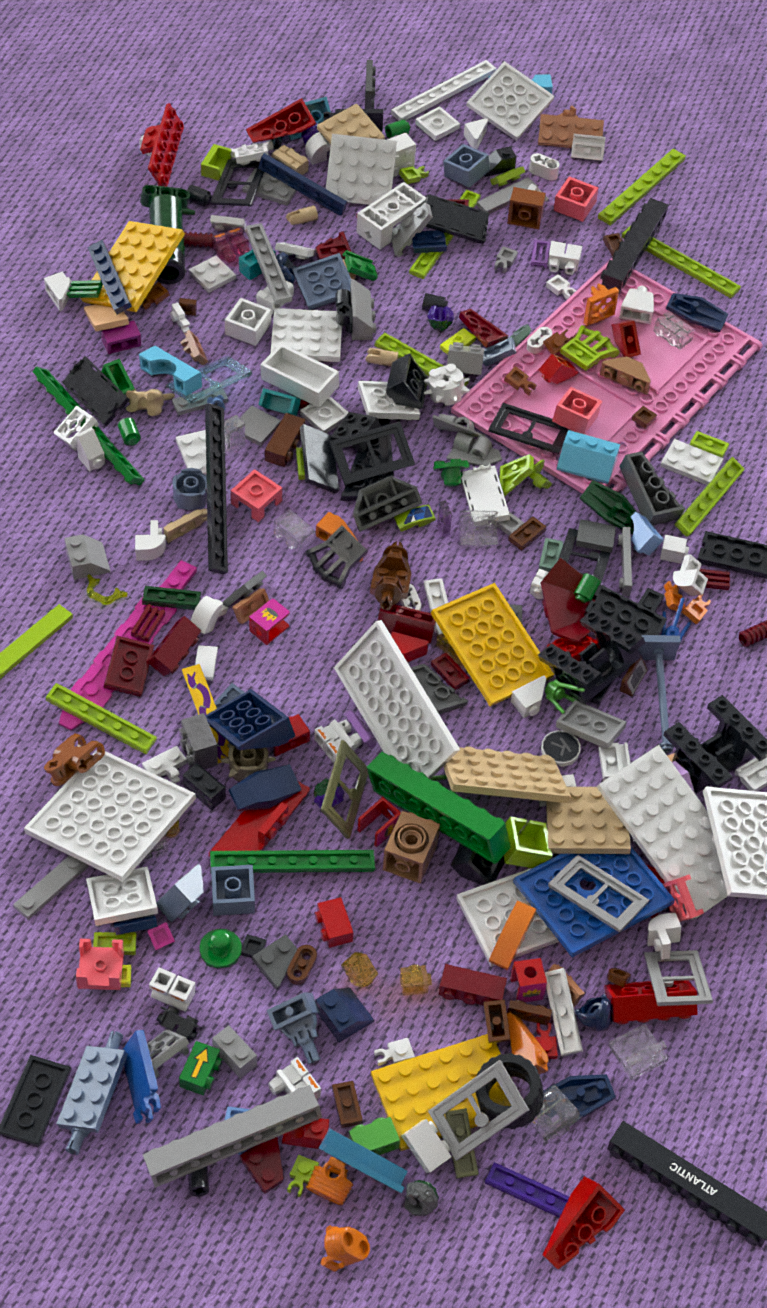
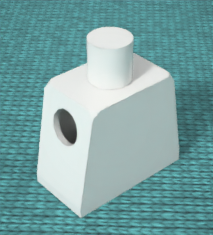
M645 286L629 289L621 305L619 318L651 325L654 312L653 293L647 292Z

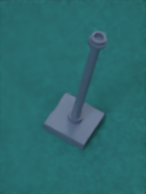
M642 635L645 643L638 649L643 660L656 661L662 743L659 745L665 753H671L674 746L663 736L664 731L669 728L663 660H675L681 643L680 636Z

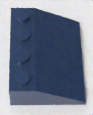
M252 689L205 715L209 726L239 750L276 747L286 744L295 737L289 717Z

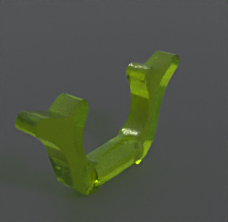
M90 574L87 575L89 581L87 596L103 605H109L119 598L128 596L127 592L120 591L119 588H115L111 596H103L95 592L93 588L100 583V579L93 578Z

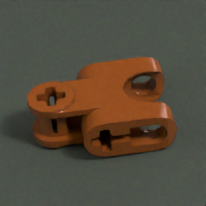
M71 735L54 750L53 759L49 760L44 766L45 772L52 776L50 779L51 783L54 786H60L65 784L77 772H87L105 755L104 745L98 741H91L86 744L82 735ZM95 748H97L96 753L94 755H90V753L93 750H95Z

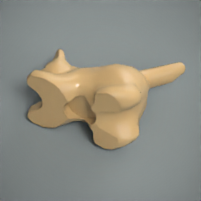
M151 389L147 392L127 391L126 396L130 399V405L126 407V410L128 412L147 410L148 415L157 416L162 412L164 401L171 400L175 397V394H162L158 389Z

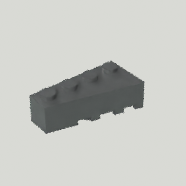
M642 451L625 455L619 467L641 515L645 516L652 525L678 520L685 507L679 504L675 499V494L667 489L664 485L665 481L654 472L655 468Z

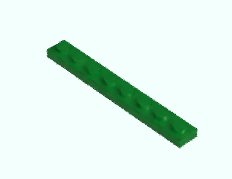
M374 850L210 851V873L211 867L253 865V873L374 872L375 870Z

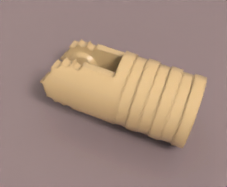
M313 205L288 213L285 218L291 225L304 224L318 220V213Z
M369 348L365 360L368 363L391 367L392 362L398 359L399 353Z

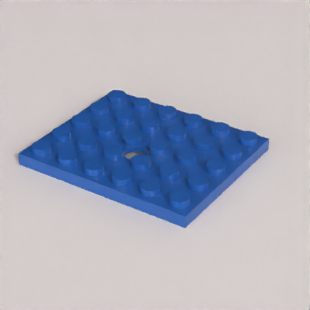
M632 847L630 854H560L514 877L513 880L515 886L530 905L536 909L537 914L572 958L620 933L548 887V883L577 855L650 900L622 931L673 905L675 901ZM582 869L565 884V886L586 899L589 895H594L604 885V883ZM584 879L588 882L593 881L596 887L593 890H584L581 888L580 882ZM608 887L598 897L599 902L597 906L618 918L630 906L632 901Z

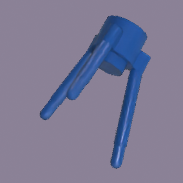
M683 597L680 600L673 625L666 628L665 622L661 635L680 636V641L691 626V623L688 622L681 633L679 628L676 627L685 600ZM663 611L662 616L665 617V618H666V611Z

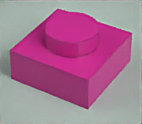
M167 922L147 931L155 950L175 942Z

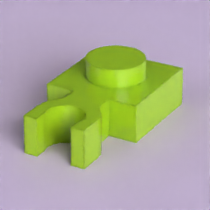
M411 166L400 169L399 175L406 184L420 182L421 178L428 177L429 171L424 172V166L418 169Z
M298 1154L290 1172V1177L294 1178V1180L290 1182L287 1192L290 1193L291 1189L296 1186L300 1189L298 1197H301L303 1184L309 1182L314 1166H319V1162Z

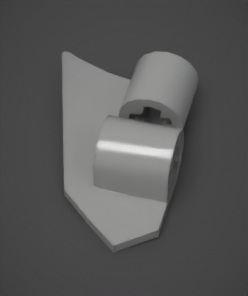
M440 414L439 417L433 415L434 425L439 430L456 433L462 432L472 437H485L484 434L474 431V423L466 417H459L457 419L456 416Z
M462 432L457 433L453 449L446 457L448 460H468L469 464L484 466L502 460L499 450L492 448V442L488 438L479 436L477 439H474V437Z

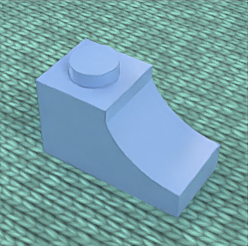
M635 512L631 516L634 523V532L631 537V541L634 544L633 548L640 554L643 552L650 556L664 539L645 516Z

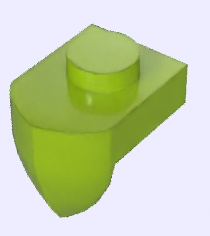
M544 459L534 464L533 472L529 475L533 480L532 483L539 489L542 487L549 489L553 484L540 474L545 463Z

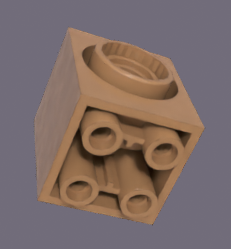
M402 811L384 849L382 870L421 884L438 845L440 824L431 819L418 817L414 813Z

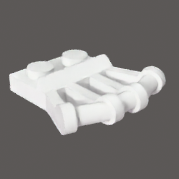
M269 140L265 143L256 142L247 146L244 144L236 149L231 148L232 158H236L237 164L240 163L241 165L249 164L253 160L260 161L264 153L269 155L268 151L273 150V142Z

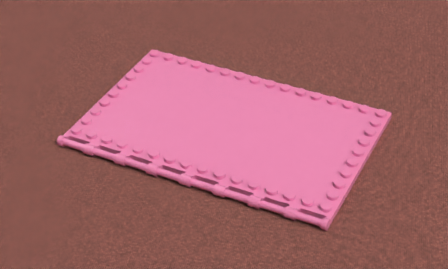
M607 262L516 347V354L504 358L469 393L465 394L461 401L451 408V413L457 417L468 418L474 423L475 428L523 457L530 454L534 457V464L544 459L543 470L583 494L592 480L556 470L561 451L558 455L488 432V429L503 403L553 419L556 405L570 387L602 401V405L597 419L585 435L620 444L618 459L609 484L598 482L606 487L612 483L615 485L612 489L619 492L628 486L619 467L625 455L643 452L653 442L655 445L645 454L650 462V459L660 449H664L669 444L670 439L690 422V418L699 409H703L709 403V399L728 383L733 374L747 364V360L763 347L762 343L726 321L721 332L680 318L666 309L672 294L675 292L635 269L618 295L615 315L586 326L583 321L587 298L592 297L591 286L597 289V284H602L600 277L603 270H607ZM645 286L647 292L653 293L654 312L651 325L635 321L641 355L629 357L643 363L651 380L647 395L600 375L602 362L623 357L621 352L615 358L608 357L600 360L597 365L595 364L585 371L559 351L555 355L568 360L579 373L559 384L548 383L542 378L543 374L538 369L549 358L551 353L546 347L536 354L530 353L527 350V340L540 327L550 328L552 335L556 332L560 335L568 329L565 336L567 338H574L580 326L583 325L587 329L598 330L602 336L610 338L612 345L619 350L614 341L611 324L631 321L619 318L621 305L629 289ZM611 298L606 299L607 303L611 301ZM583 335L580 340L583 341L589 336ZM594 341V342H592V343L589 345V347L592 348V347H593L594 345H596L599 341ZM749 344L751 347L741 356L739 353ZM603 347V348H602L601 350H599L598 352L607 350V348H604V347ZM729 363L733 365L724 375L720 374ZM515 366L529 376L528 381L534 382L537 385L535 390L529 388L532 390L530 396L522 388L517 391L504 381L505 376ZM710 382L714 384L705 394L701 393ZM691 402L694 403L686 414L681 413ZM642 406L657 414L656 420L646 429L632 421L633 414ZM509 413L501 428L523 434V432L528 431L532 421ZM536 422L531 433L534 439L553 444L560 430ZM671 422L675 423L666 434L661 433Z

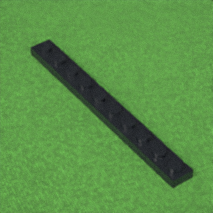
M208 403L205 406L208 571L226 574L228 573L224 408Z

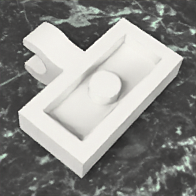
M175 746L143 762L142 767L144 770L159 777L167 775L171 782L175 784L180 781L178 777L180 773L177 769L186 765L187 759L180 749Z

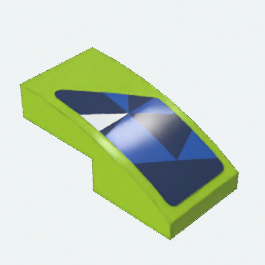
M430 505L417 506L394 516L401 532L416 525L423 527L436 520Z

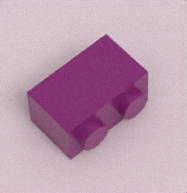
M130 321L125 326L101 330L102 341L108 354L141 346V334L135 321Z

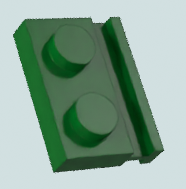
M347 250L343 253L348 272L371 281H375L378 278L376 268L372 264L373 260Z

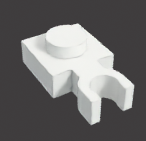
M559 274L546 282V287L557 296L563 294L566 300L576 292L575 289L570 288V283Z
M179 303L172 304L171 319L181 327L185 334L187 333L186 331L190 330L188 327L190 323L185 318V313Z
M408 1038L388 1043L387 1050H374L375 1056H384L383 1059L378 1060V1066L386 1064L389 1060H392L393 1064L415 1057Z

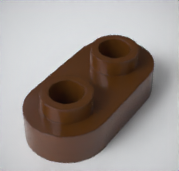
M302 945L297 949L287 969V978L291 983L300 985L308 979L317 960V951L313 946ZM303 956H309L310 959L305 960ZM295 973H300L301 976H300V977H296V976H294V974H295Z

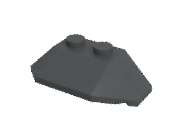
M390 476L359 490L353 517L358 531L361 532L423 503L417 486Z

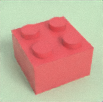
M568 177L555 196L553 211L583 222L597 201L599 188Z
M570 387L556 405L552 422L574 432L586 434L598 417L602 401Z

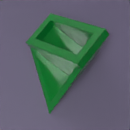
M120 359L103 365L101 371L124 394L127 391L135 390Z

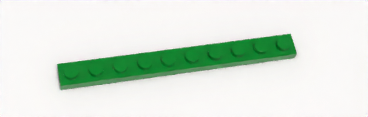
M37 366L32 372L36 375L37 381L46 387V391L56 398L55 401L59 405L64 407L67 415L76 406L81 408L48 369ZM84 418V419L82 420V422H81V425H80L81 427H82V426L84 425V423L86 422V419H85V418ZM93 426L92 428L103 449L104 457L114 464V469L124 476V480L127 483L141 485L145 479L98 426Z

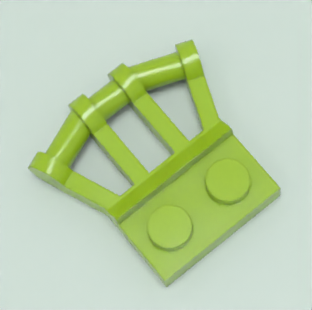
M583 325L580 326L576 336L561 347L560 350L562 355L585 371L593 365H597L602 359L617 357L620 352L612 345L610 338L602 336L598 330L593 331ZM583 335L589 336L583 341L580 340ZM594 341H599V342H598L596 345H594L592 348L589 347V345H590L592 342H594ZM603 347H604V348H607V350L598 352V351L601 350Z

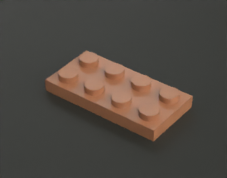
M541 114L538 145L572 148L574 134L603 137L604 120Z

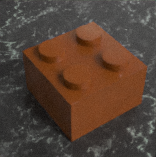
M513 187L507 224L539 230L543 217L546 193Z

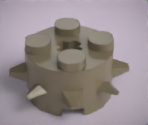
M228 743V757L221 759V762L227 763L230 773L228 777L240 782L256 771L268 769V763L275 761L276 758L268 756L267 747L239 750L231 743Z

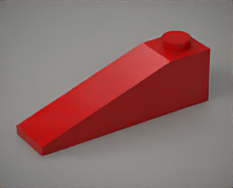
M301 98L247 128L246 131L252 142L256 143L303 132L315 125L316 122Z
M584 1176L571 1193L542 1256L556 1269H560L579 1254V1248L586 1242L590 1245L595 1242L594 1236L600 1231H609L624 1213L625 1209L599 1183Z

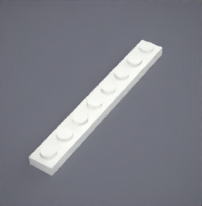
M485 60L391 109V115L398 121L403 119L406 121L488 78V76H491L496 71V67Z

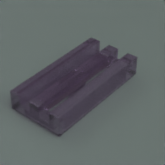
M446 500L439 503L437 527L443 538L450 536L452 512L449 511L450 508L447 506Z

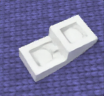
M199 645L195 665L200 664L205 679L213 681L218 647Z

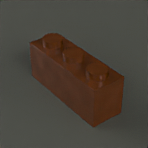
M285 413L265 449L266 462L285 467L287 462L292 461L293 451L300 446V427L305 424L306 419Z

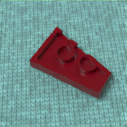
M468 309L460 312L459 319L485 348L508 338L509 335L474 310Z

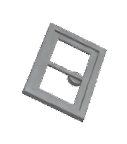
M579 855L548 883V887L618 932H621L650 901ZM580 869L604 883L594 895H589L587 899L565 886ZM608 887L632 901L630 906L618 918L597 906L599 902L598 897Z
M697 950L670 951V959L663 960L659 952H644L657 1006L713 1003ZM689 961L693 976L662 977L658 962ZM694 980L699 996L667 997L665 987L673 986L674 981Z
M499 1060L428 1112L443 1139L449 1145L450 1152L455 1161H458L528 1112L529 1108L503 1063ZM496 1078L512 1107L489 1122L488 1116L481 1112L472 1094ZM468 1098L477 1114L475 1124L482 1128L459 1143L444 1114Z

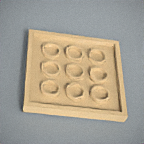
M567 787L571 795L569 803L546 801L548 848L551 849L552 853L630 854V834L597 787Z

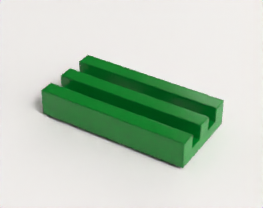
M101 280L72 281V286H69L70 292H67V296L69 298H98L103 283Z

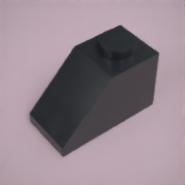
M511 146L496 149L489 155L490 171L484 175L485 177L502 174L515 168L517 157Z

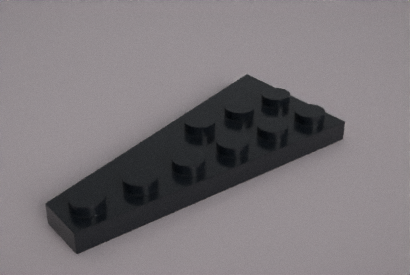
M378 418L381 427L390 424L389 419ZM391 435L370 440L375 457L380 460V465L393 461ZM368 446L364 452L357 451L350 470L351 473L371 468L369 461L372 457ZM394 471L345 485L344 491L341 494V501H356L360 489L387 477H394Z

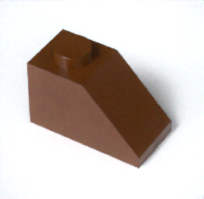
M505 1000L483 1002L489 1043L510 1041Z

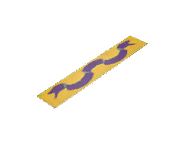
M200 664L181 669L198 715L202 713L207 715L217 709ZM211 728L217 743L219 764L222 763L221 759L228 757L229 748L227 744L230 742Z

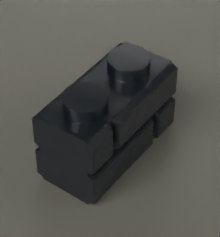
M198 763L184 773L183 786L195 793L196 798L210 810H213L226 799V787Z

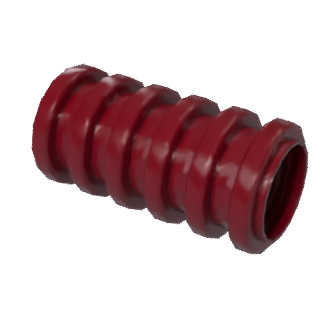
M184 231V246L213 247V233L209 235L208 233L203 234L200 232V234H197L195 232L193 234L192 232L187 233V231Z
M767 620L749 627V629L740 631V643L744 647H748L764 640V638L766 639Z

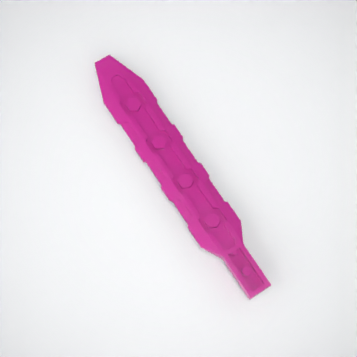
M180 560L159 587L183 590L197 572V567ZM141 598L124 624L119 626L103 651L98 653L93 660L94 663L70 690L103 708L112 697L114 691L103 688L117 635L152 644L154 642L153 639L161 628L177 612V608L152 606V608L157 607L159 611L165 610V616L150 641L146 642L131 636L132 629L147 605H142ZM155 615L150 626L145 631L144 636H146L147 632L151 628L152 624L154 623L158 615ZM62 710L59 725L72 731L84 723L81 719Z

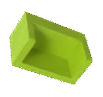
M213 144L201 163V176L219 181L228 159H232V150Z

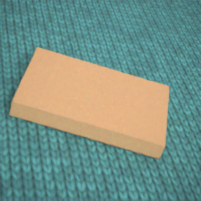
M97 304L84 307V312L96 332L129 324L128 317L124 311L117 315L112 307Z

